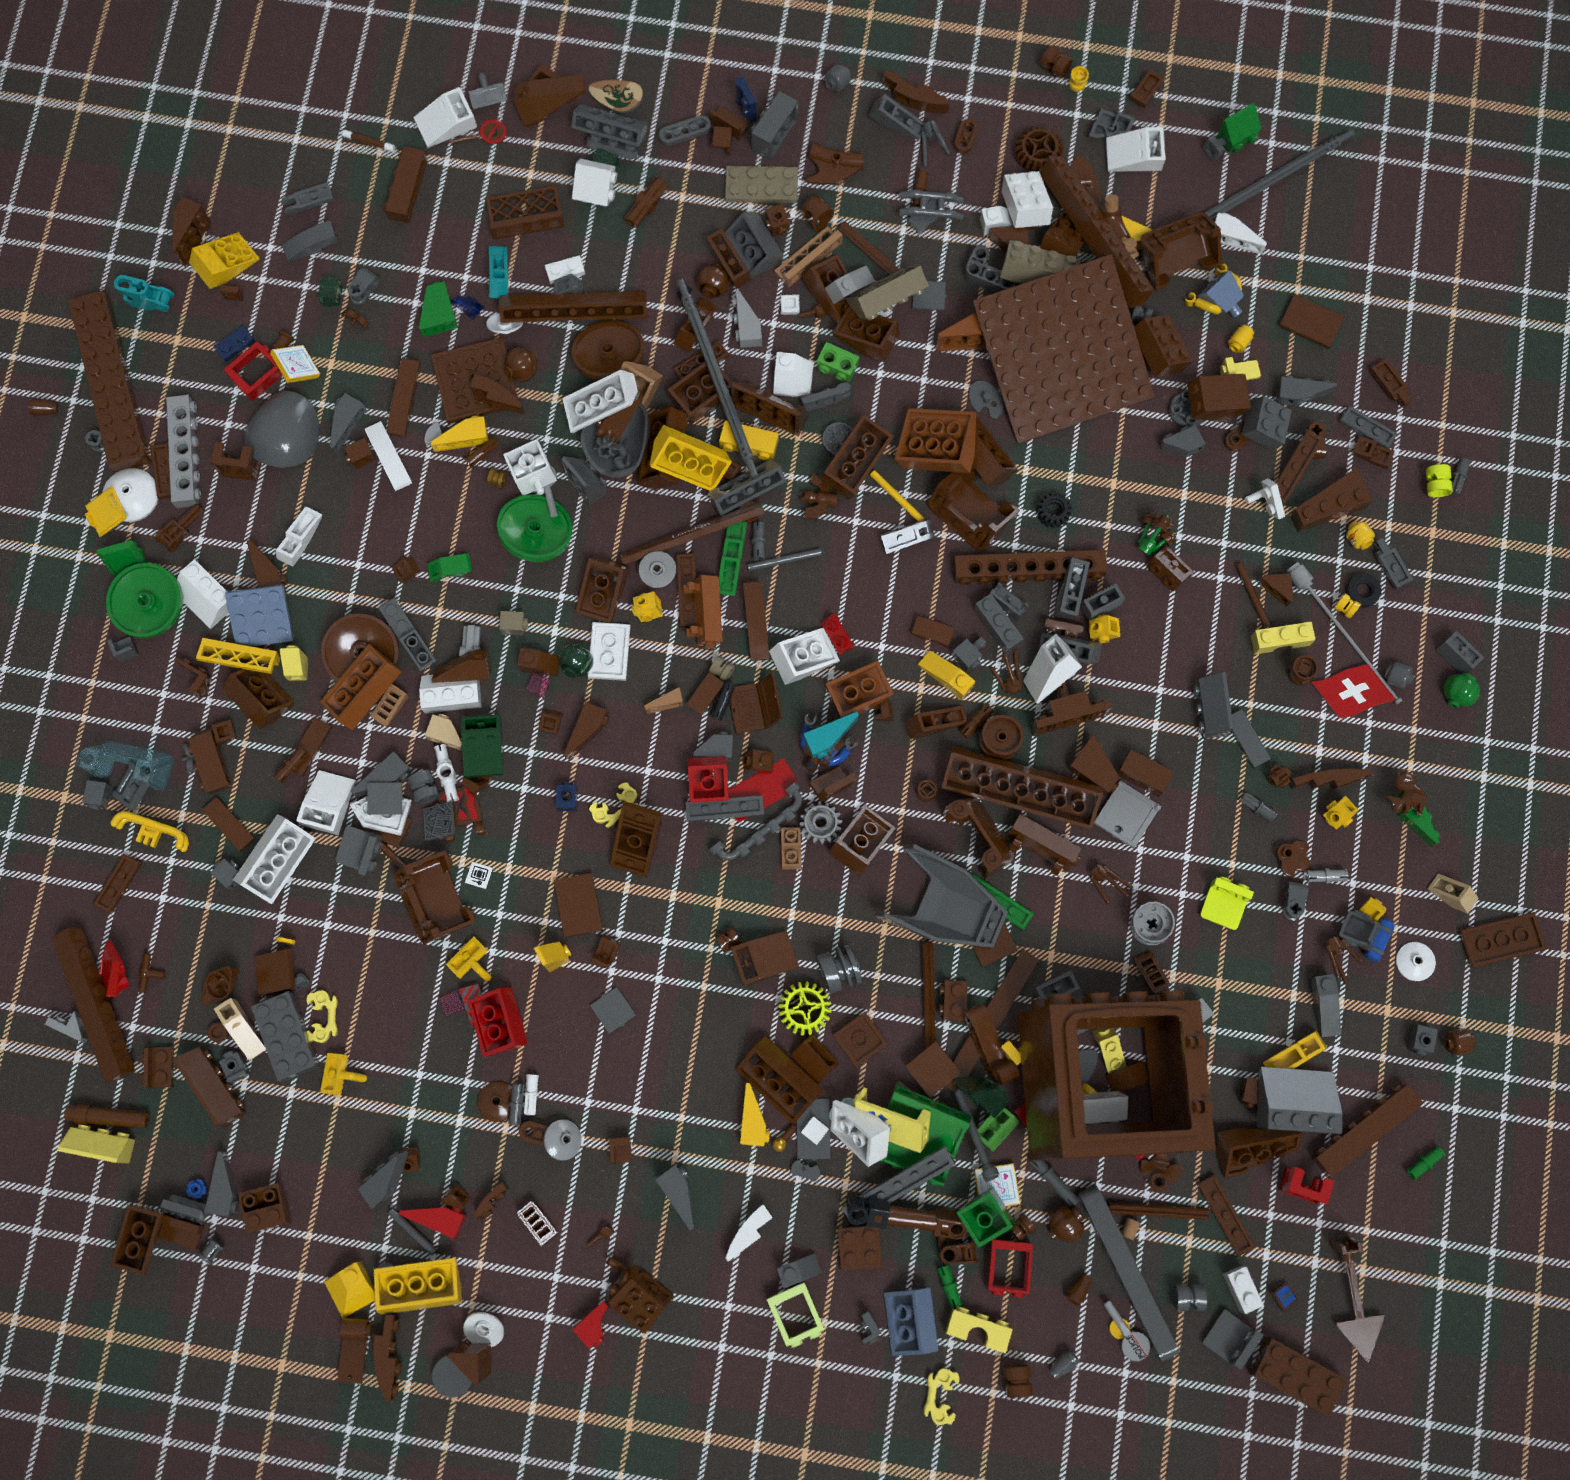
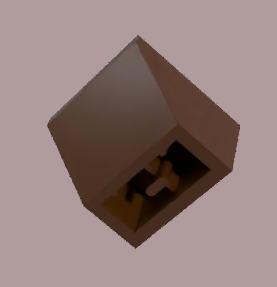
M279 1183L238 1193L246 1234L292 1223L288 1202Z

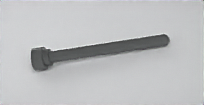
M956 1089L954 1094L961 1112L972 1116L962 1090ZM971 1117L968 1129L983 1165V1172L981 1174L985 1182L994 1180L1000 1176L997 1167L990 1163L974 1120Z

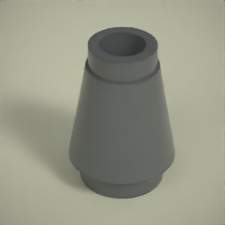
M1068 1349L1066 1352L1063 1351L1049 1371L1058 1379L1077 1368V1364L1080 1361Z

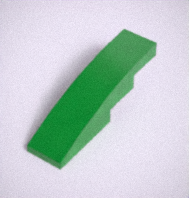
M742 521L727 527L719 573L720 594L736 596L747 522Z

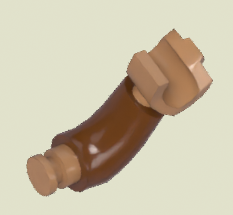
M1107 195L1101 212L1133 260H1135V257L1139 256L1135 247L1137 241L1130 236L1122 220L1121 206L1118 204L1119 198L1116 195Z

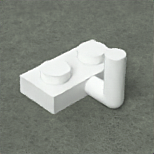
M1267 478L1261 481L1263 489L1245 497L1247 504L1263 497L1266 499V510L1269 515L1277 519L1285 517L1278 485Z

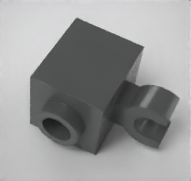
M980 637L974 644L966 639L953 650L951 656L966 672L970 669L974 670L981 664L982 654L979 650L987 642L983 637Z

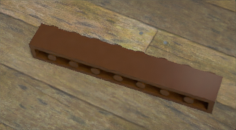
M646 291L501 295L499 301L501 323L647 318L648 309Z
M82 926L66 928L51 939L104 1082L120 1081L135 1072V1067L109 998L106 997L105 987Z

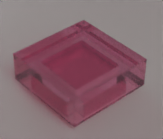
M533 673L526 691L544 699L552 681Z
M458 991L438 998L446 1017L464 1010Z

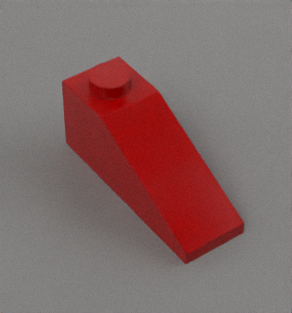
M453 1206L451 1208L401 1210L399 1212V1215L453 1239L458 1237L467 1215L463 1214V1209Z

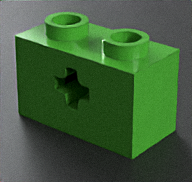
M1000 1104L977 1130L982 1142L994 1152L1020 1122Z

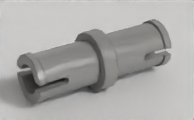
M1324 868V870L1306 871V874H1308L1306 875L1307 883L1325 882V884H1330L1333 881H1348V877H1346L1348 876L1347 869L1330 870L1329 868Z

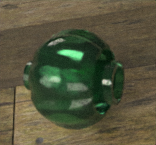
M581 642L569 644L560 652L558 662L566 676L571 678L582 677L592 669L594 658L586 644Z

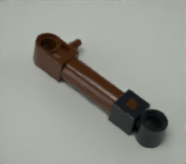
M859 1196L850 1198L846 1203L848 1219L852 1224L861 1225L866 1222V1226L886 1229L887 1225L932 1231L933 1236H938V1247L944 1246L946 1238L961 1239L967 1233V1229L959 1218L957 1211L935 1208V1211L931 1212L891 1206L888 1201L871 1198L868 1199L866 1205V1201Z

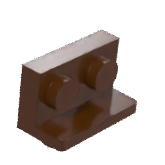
M1168 546L1158 552L1146 566L1172 592L1194 572Z
M945 979L943 984H940L939 993L940 996H943V1004H939V1016H942V1021L966 1022L964 1011L967 1010L968 981H949V979Z
M174 1047L144 1048L141 1056L142 1064H144L141 1082L144 1084V1088L174 1087Z

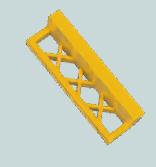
M202 638L196 656L197 661L272 674L274 665L279 666L280 663L277 651ZM205 652L213 655L207 657L203 656V653ZM221 656L232 657V658H230V659H228V660H223V659L221 658ZM239 659L248 660L250 662L246 664L241 663ZM257 662L269 664L268 668L259 666Z

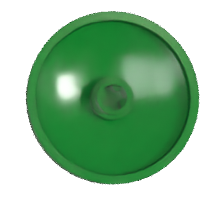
M523 495L510 500L501 509L497 519V535L503 547L512 555L531 562L548 561L562 554L568 547L572 536L571 518L567 511L556 501L554 502L558 516L551 517L545 496Z
M139 563L122 570L110 584L106 596V609L112 623L125 634L142 639L156 637L170 629L177 621L183 606V593L176 577L165 568L152 563Z

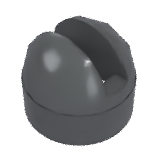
M297 973V977H294L295 990H301L309 984L308 978L302 973Z

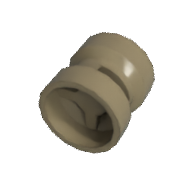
M718 656L712 663L709 672L714 675L717 674L721 680L727 681L733 673L735 666L731 663H726L724 658Z

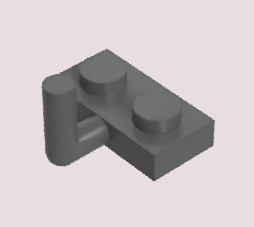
M484 73L479 74L482 88L468 91L473 110L507 101L503 83L488 86Z

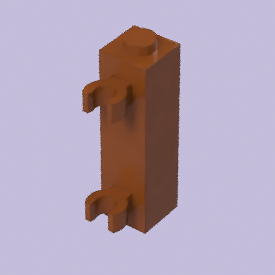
M700 575L693 580L694 582H688L687 585H683L684 593H694L696 626H690V629H686V637H697L698 646L713 649L723 642L719 576Z

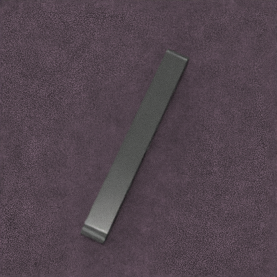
M1094 1185L1078 1193L1080 1202L1160 1362H1163L1179 1354V1349L1097 1185Z

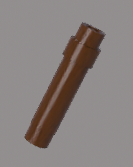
M77 1104L66 1106L64 1119L65 1121H73L75 1124L83 1125L99 1124L147 1128L150 1114L149 1112Z

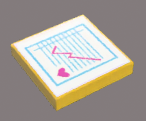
M304 345L272 349L270 354L287 383L319 378L320 372Z
M1014 1163L994 1166L997 1167L1000 1176L987 1182L984 1181L981 1174L983 1172L982 1168L974 1169L978 1195L994 1187L1005 1206L1021 1204Z

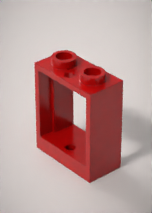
M258 342L254 343L224 369L227 376L252 402L283 376L270 355V349L265 344L261 346ZM261 353L274 367L252 386H249L237 373Z
M1002 1240L990 1241L987 1290H992L991 1294L1004 1296V1292H1012V1297L1024 1298V1294L1030 1293L1033 1244ZM996 1248L1025 1251L1022 1288L993 1285Z

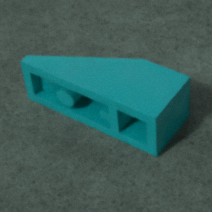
M489 246V298L500 299L501 295H508L507 247Z
M858 712L804 733L803 738L812 759L816 757L821 759L828 755V752L835 747L858 720Z

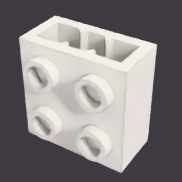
M580 159L576 163L572 199L608 206L615 197L613 184L617 180L616 166Z

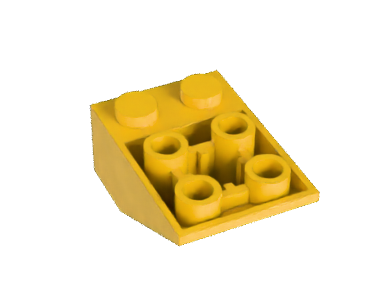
M238 232L192 248L189 263L211 289L227 283L257 262L259 257Z

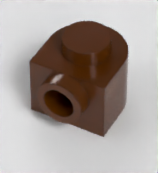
M419 1147L402 1148L400 1153L406 1150L409 1152L403 1173L419 1171Z

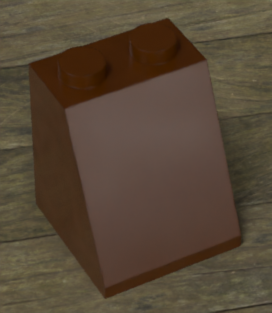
M1246 374L1200 376L1187 384L1193 419L1227 423L1252 409Z

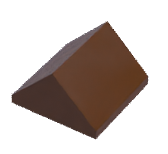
M462 1343L447 1355L475 1386L491 1373V1343Z

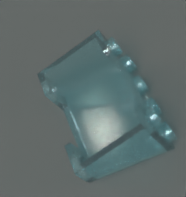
M106 741L84 748L79 753L76 767L91 776L99 778L108 777L113 770L115 761L125 764L133 761L137 764L132 779L149 782L151 788L164 792L166 791L174 761L173 757L168 753L113 741ZM142 767L150 769L148 776L143 777L140 775Z

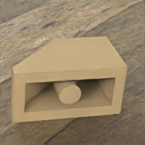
M443 714L438 716L432 715L425 733L427 740L446 744L448 747L462 751V741L454 724L449 720L450 717Z
M1437 874L1428 887L1431 893L1446 904L1467 914L1479 899L1471 886L1441 874Z

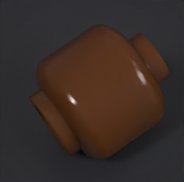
M1457 1029L1447 1032L1443 1044L1451 1055L1461 1056L1470 1054L1476 1046V1039L1467 1029Z

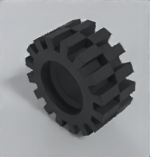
M1051 492L1050 495L1047 493L1041 498L1037 508L1038 519L1041 518L1040 522L1042 524L1046 523V527L1052 525L1051 528H1055V526L1059 528L1062 524L1065 525L1072 512V504H1069L1070 499H1066L1065 494L1061 496V492H1057V494ZM1051 504H1057L1061 508V514L1052 516L1048 513L1047 507Z

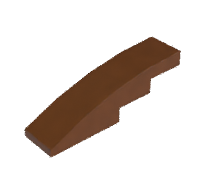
M406 358L401 359L389 413L387 434L400 437L406 436L414 407L413 399L418 385L417 377L421 367L420 361Z
M762 581L743 583L751 661L770 660Z
M1331 769L1293 778L1289 785L1291 789L1309 783L1313 790L1330 783L1332 790L1365 779L1372 775L1373 772L1367 769Z

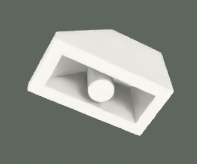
M995 206L981 210L980 223L983 235H989L991 228L1014 227L1007 208Z

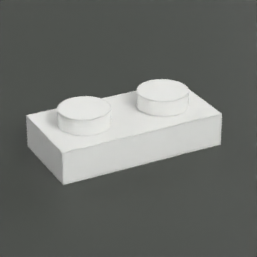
M580 255L545 265L550 284H553L555 279L569 274H573L576 277L585 275Z

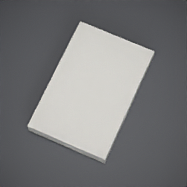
M592 623L588 679L626 681L630 624Z

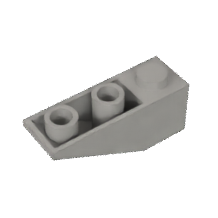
M736 289V296L732 297L733 308H737V313H734L735 325L738 324L739 330H735L736 342L740 341V348L762 346L760 320L740 291Z

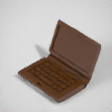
M773 672L757 684L753 683L735 687L730 698V706L736 734L767 729L783 719Z

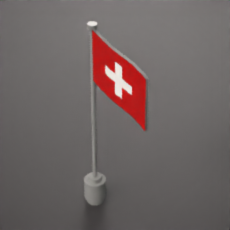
M1299 562L1291 566L1286 572L1291 574L1293 584L1298 590L1302 588L1303 590L1308 589L1366 662L1365 665L1349 668L1327 679L1311 682L1337 717L1346 718L1357 715L1376 705L1395 701L1397 705L1403 701L1401 697H1397L1311 588L1314 578L1305 566Z

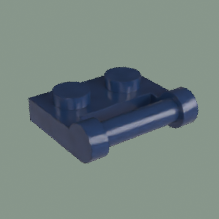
M738 77L735 80V87L737 88L736 103L742 106L741 111L744 118H748L749 122L753 123L757 121L756 100L746 80L743 77Z

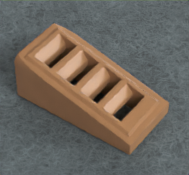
M391 684L370 717L387 728L409 696ZM395 693L399 696V699H396L392 695ZM389 699H390L391 701H393L394 703H396V704H395L394 706H392L391 704H389V703H388ZM383 707H388L389 709H391V712H387L383 709ZM381 712V713H383L384 715H386V716H387L386 720H385L384 718H382L381 716H379L378 714Z
M680 687L644 705L646 714L682 707L683 700Z

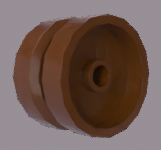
M996 715L984 724L979 734V750L984 755L1009 761L1022 746L1024 740L1023 729L1020 723L1013 717Z

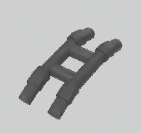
M920 190L900 192V199L920 198V207L901 208L900 216H934L962 221L964 218L963 214L954 210H945V201L959 204L964 202V197L957 194ZM927 199L938 200V209H928Z

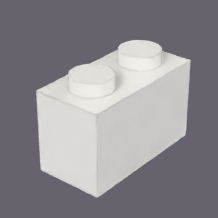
M1239 1266L1223 1273L1240 1313L1247 1314L1264 1306L1247 1267Z

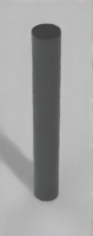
M393 1208L388 1213L431 1256L437 1251L403 1216L399 1215L398 1211Z

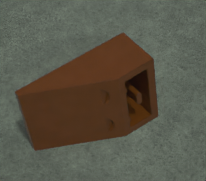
M182 196L173 210L172 250L181 264L186 267L190 261L192 248L201 244L202 237L209 230L211 221L201 204Z
M1064 211L1045 234L1040 248L1077 258L1086 242Z
M787 931L731 947L744 987L800 968Z

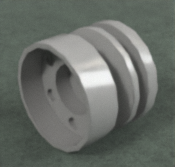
M1147 902L1141 905L1130 921V928L1134 938L1147 946H1154L1164 942L1172 934L1175 927V917L1172 911L1165 904L1159 902ZM1153 920L1155 922V927L1149 929V924L1147 922H1151Z

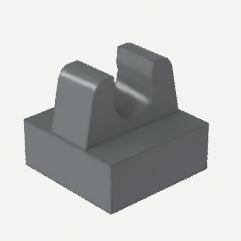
M1213 135L1208 138L1202 150L1214 162L1219 159L1225 149L1223 146L1227 142L1223 138L1216 139Z

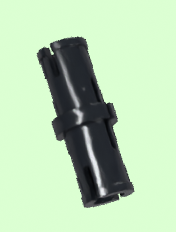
M724 681L720 696L716 698L717 703L711 717L716 718L718 711H720L717 719L721 721L727 706L731 703L730 698L736 685L731 683L727 691L729 686L727 681Z

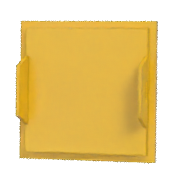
M113 486L85 505L88 513H85L89 524L95 527L100 538L127 518Z

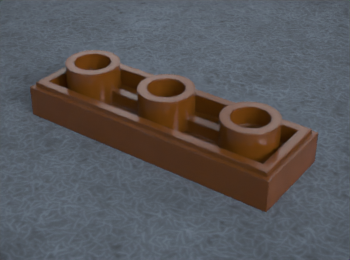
M720 340L711 345L717 363L729 357L728 351ZM700 351L673 368L680 380L705 362L702 352Z

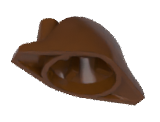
M227 966L208 974L201 997V1002L204 1006L221 1001L232 993L238 981L239 969L237 967L231 968Z

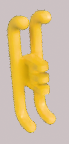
M128 811L117 813L110 822L111 826L116 827L118 830H121L127 822L142 825L136 842L141 843L144 838V845H149L151 841L150 846L155 848L161 834L165 833L176 837V849H180L181 852L188 850L189 839L187 835L175 827Z

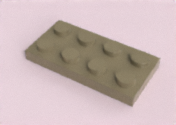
M726 166V202L797 203L798 167Z

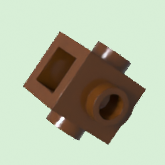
M783 204L766 209L765 225L768 231L771 230L772 236H782L790 231L792 219L790 213H786Z

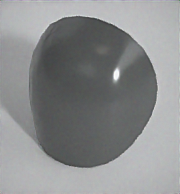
M292 391L277 392L262 404L249 420L244 435V446L252 447L254 449L253 458L265 465L282 468L297 466L308 460L317 448L319 441L317 412L310 401L304 396Z
M639 404L618 440L615 456L611 455L608 459L601 456L598 457V451L594 450L597 438H602L596 435L598 427L595 425L597 422L582 429L581 445L590 464L601 474L613 478L624 477L633 473L640 465L648 443L650 429L647 411L642 404Z

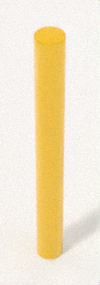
M876 470L870 474L918 522L925 519Z

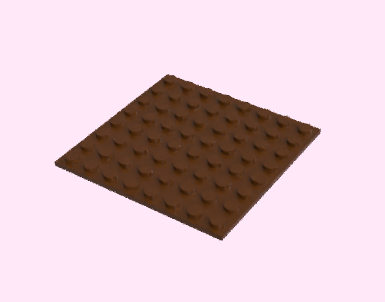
M1112 254L972 301L1017 444L1155 397Z

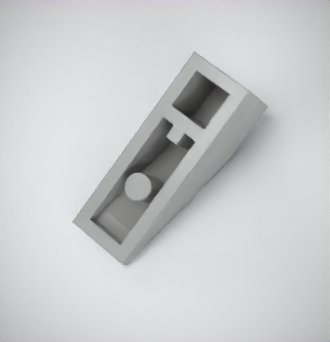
M866 265L835 280L825 290L833 304L874 283L875 280Z

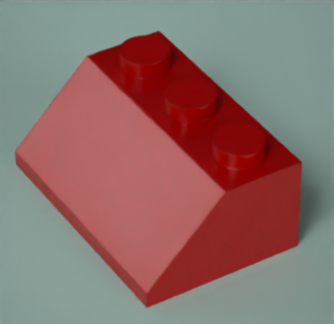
M512 987L498 988L467 1000L483 1058L511 1051L528 1044Z

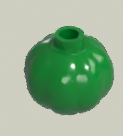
M1468 673L1454 674L1447 678L1443 691L1448 699V705L1458 709L1459 706L1468 707L1475 704L1480 696L1479 684L1476 682L1477 679Z

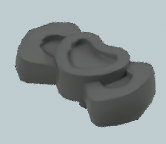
M799 1159L795 1160L791 1165L793 1176L805 1177L814 1182L821 1175L818 1165L812 1167L806 1164L803 1165Z

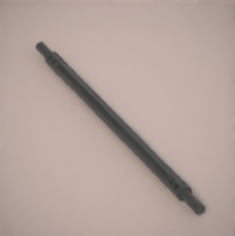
M1353 129L1329 139L1206 211L1205 214L1214 220L1218 213H1226L1341 146L1342 142L1355 135Z
M679 279L677 284L682 294V302L742 460L746 463L751 478H757L759 475L753 462V454L692 295L688 292L684 279Z

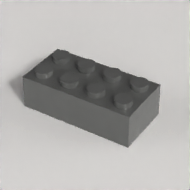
M288 991L251 1006L277 1081L285 1082L320 1067L312 1042L309 1041L306 1032L307 1028L294 993Z

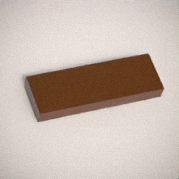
M169 444L150 446L157 498L159 500L171 498Z
M314 717L297 748H302L308 756L302 760L297 767L298 769L293 772L304 777L333 728L332 726Z
M215 797L202 809L240 852L255 840L252 834L219 798Z
M123 854L93 905L112 914L142 863Z

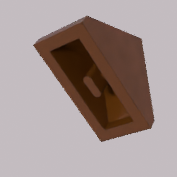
M1291 574L1264 575L1258 582L1260 586L1286 607L1294 600Z
M1142 1061L1105 1076L1111 1091L1119 1092L1148 1081L1147 1071Z

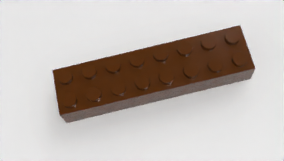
M952 746L941 787L1091 830L1103 796V787Z

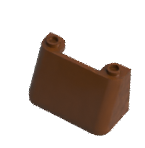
M1195 213L1149 231L1140 238L1151 285L1156 291L1169 285V275L1199 264L1208 270L1222 265L1221 228L1205 213Z
M972 468L970 473L952 472L938 484L929 499L928 506L936 516L974 549L983 551L1010 524L1020 510L1010 502H1004L999 507L973 484L976 476Z
M972 797L960 799L945 807L942 816L947 823L955 821L962 826L970 822L987 848V851L982 856L984 866L979 871L984 880L1012 862L1014 858L1013 851L1009 850V844L978 799Z
M446 850L407 864L394 873L395 883L422 944L435 941L476 922L474 911L467 906H462L448 871H450L453 862Z

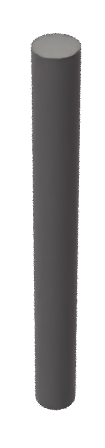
M818 548L747 564L748 571L821 556L822 553L821 549Z

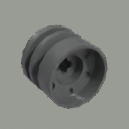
M849 944L843 946L845 955L842 954L839 947L836 948L837 958H833L829 951L816 955L829 994L842 991L841 981L845 980L849 988L852 987V977L857 985L862 984L860 965Z

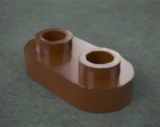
M965 119L959 126L954 148L960 154H966L972 149L978 125L973 119Z
M1244 422L1226 436L1224 445L1229 451L1236 452L1251 441V439L1242 435ZM1235 438L1238 442H1233L1232 439Z
M527 1121L520 1126L519 1135L524 1141L544 1146V1134L548 1126ZM528 1128L533 1129V1134L531 1136L527 1135L526 1133Z

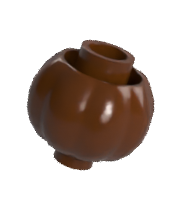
M719 264L703 267L696 277V283L702 295L711 299L724 295L731 283L724 267Z
M522 347L512 349L504 359V372L506 376L512 377L518 382L530 380L537 371V357L532 351Z
M1065 1204L1058 1205L1049 1214L1048 1221L1051 1229L1048 1232L1055 1240L1059 1238L1064 1242H1075L1084 1233L1085 1226L1082 1221L1085 1217L1075 1206L1070 1208Z

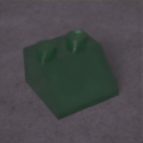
M978 1075L957 1077L952 1080L978 1108L994 1119L1010 1102V1099L1005 1095L1007 1091L990 1078L986 1080Z

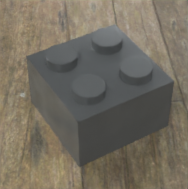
M1265 396L1251 400L1252 409L1246 412L1242 435L1269 449L1284 445L1292 410Z

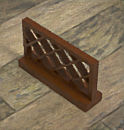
M557 185L486 198L490 228L494 240L565 227ZM547 193H555L551 200L544 197ZM529 196L537 197L533 203L527 200ZM512 199L519 200L515 206L509 203ZM541 200L547 203L543 209L537 206ZM499 202L501 205L498 209H495L491 206V203ZM523 203L530 206L525 212L519 209ZM551 206L558 209V211L548 212L547 210ZM505 207L512 209L508 215L501 212ZM535 209L539 211V214L530 215V212ZM515 212L522 215L519 218H511ZM498 215L504 218L502 221L494 222Z

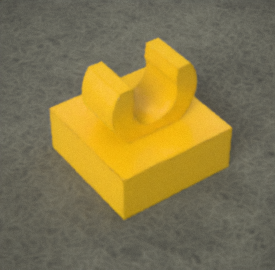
M1372 897L1359 909V911L1368 914L1370 919L1378 921L1387 910L1381 901Z

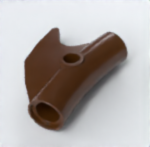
M814 143L809 153V159L817 165L819 172L807 178L806 182L819 185L837 184L863 170L864 153L839 151Z

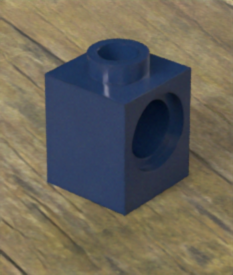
M562 782L561 785H556L557 811H577V786L573 785L572 782ZM570 792L572 794L571 799L563 800V794Z

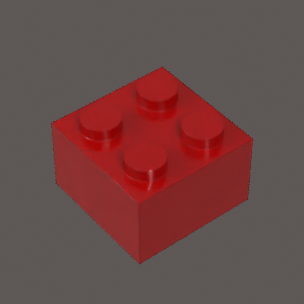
M726 756L687 758L690 803L729 800Z

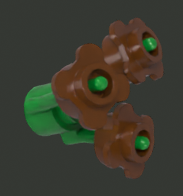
M1153 512L1141 515L1143 518L1142 523L1146 526L1138 541L1139 546L1137 548L1150 556L1152 552L1155 554L1164 543L1167 546H1170L1172 543L1176 545V535L1174 531L1168 529L1169 527L1174 528L1169 515L1162 514L1160 516ZM1157 525L1158 527L1152 536L1146 537L1149 528H1155ZM1162 529L1163 532L1159 535L1161 541L1155 546L1157 542L1154 539Z

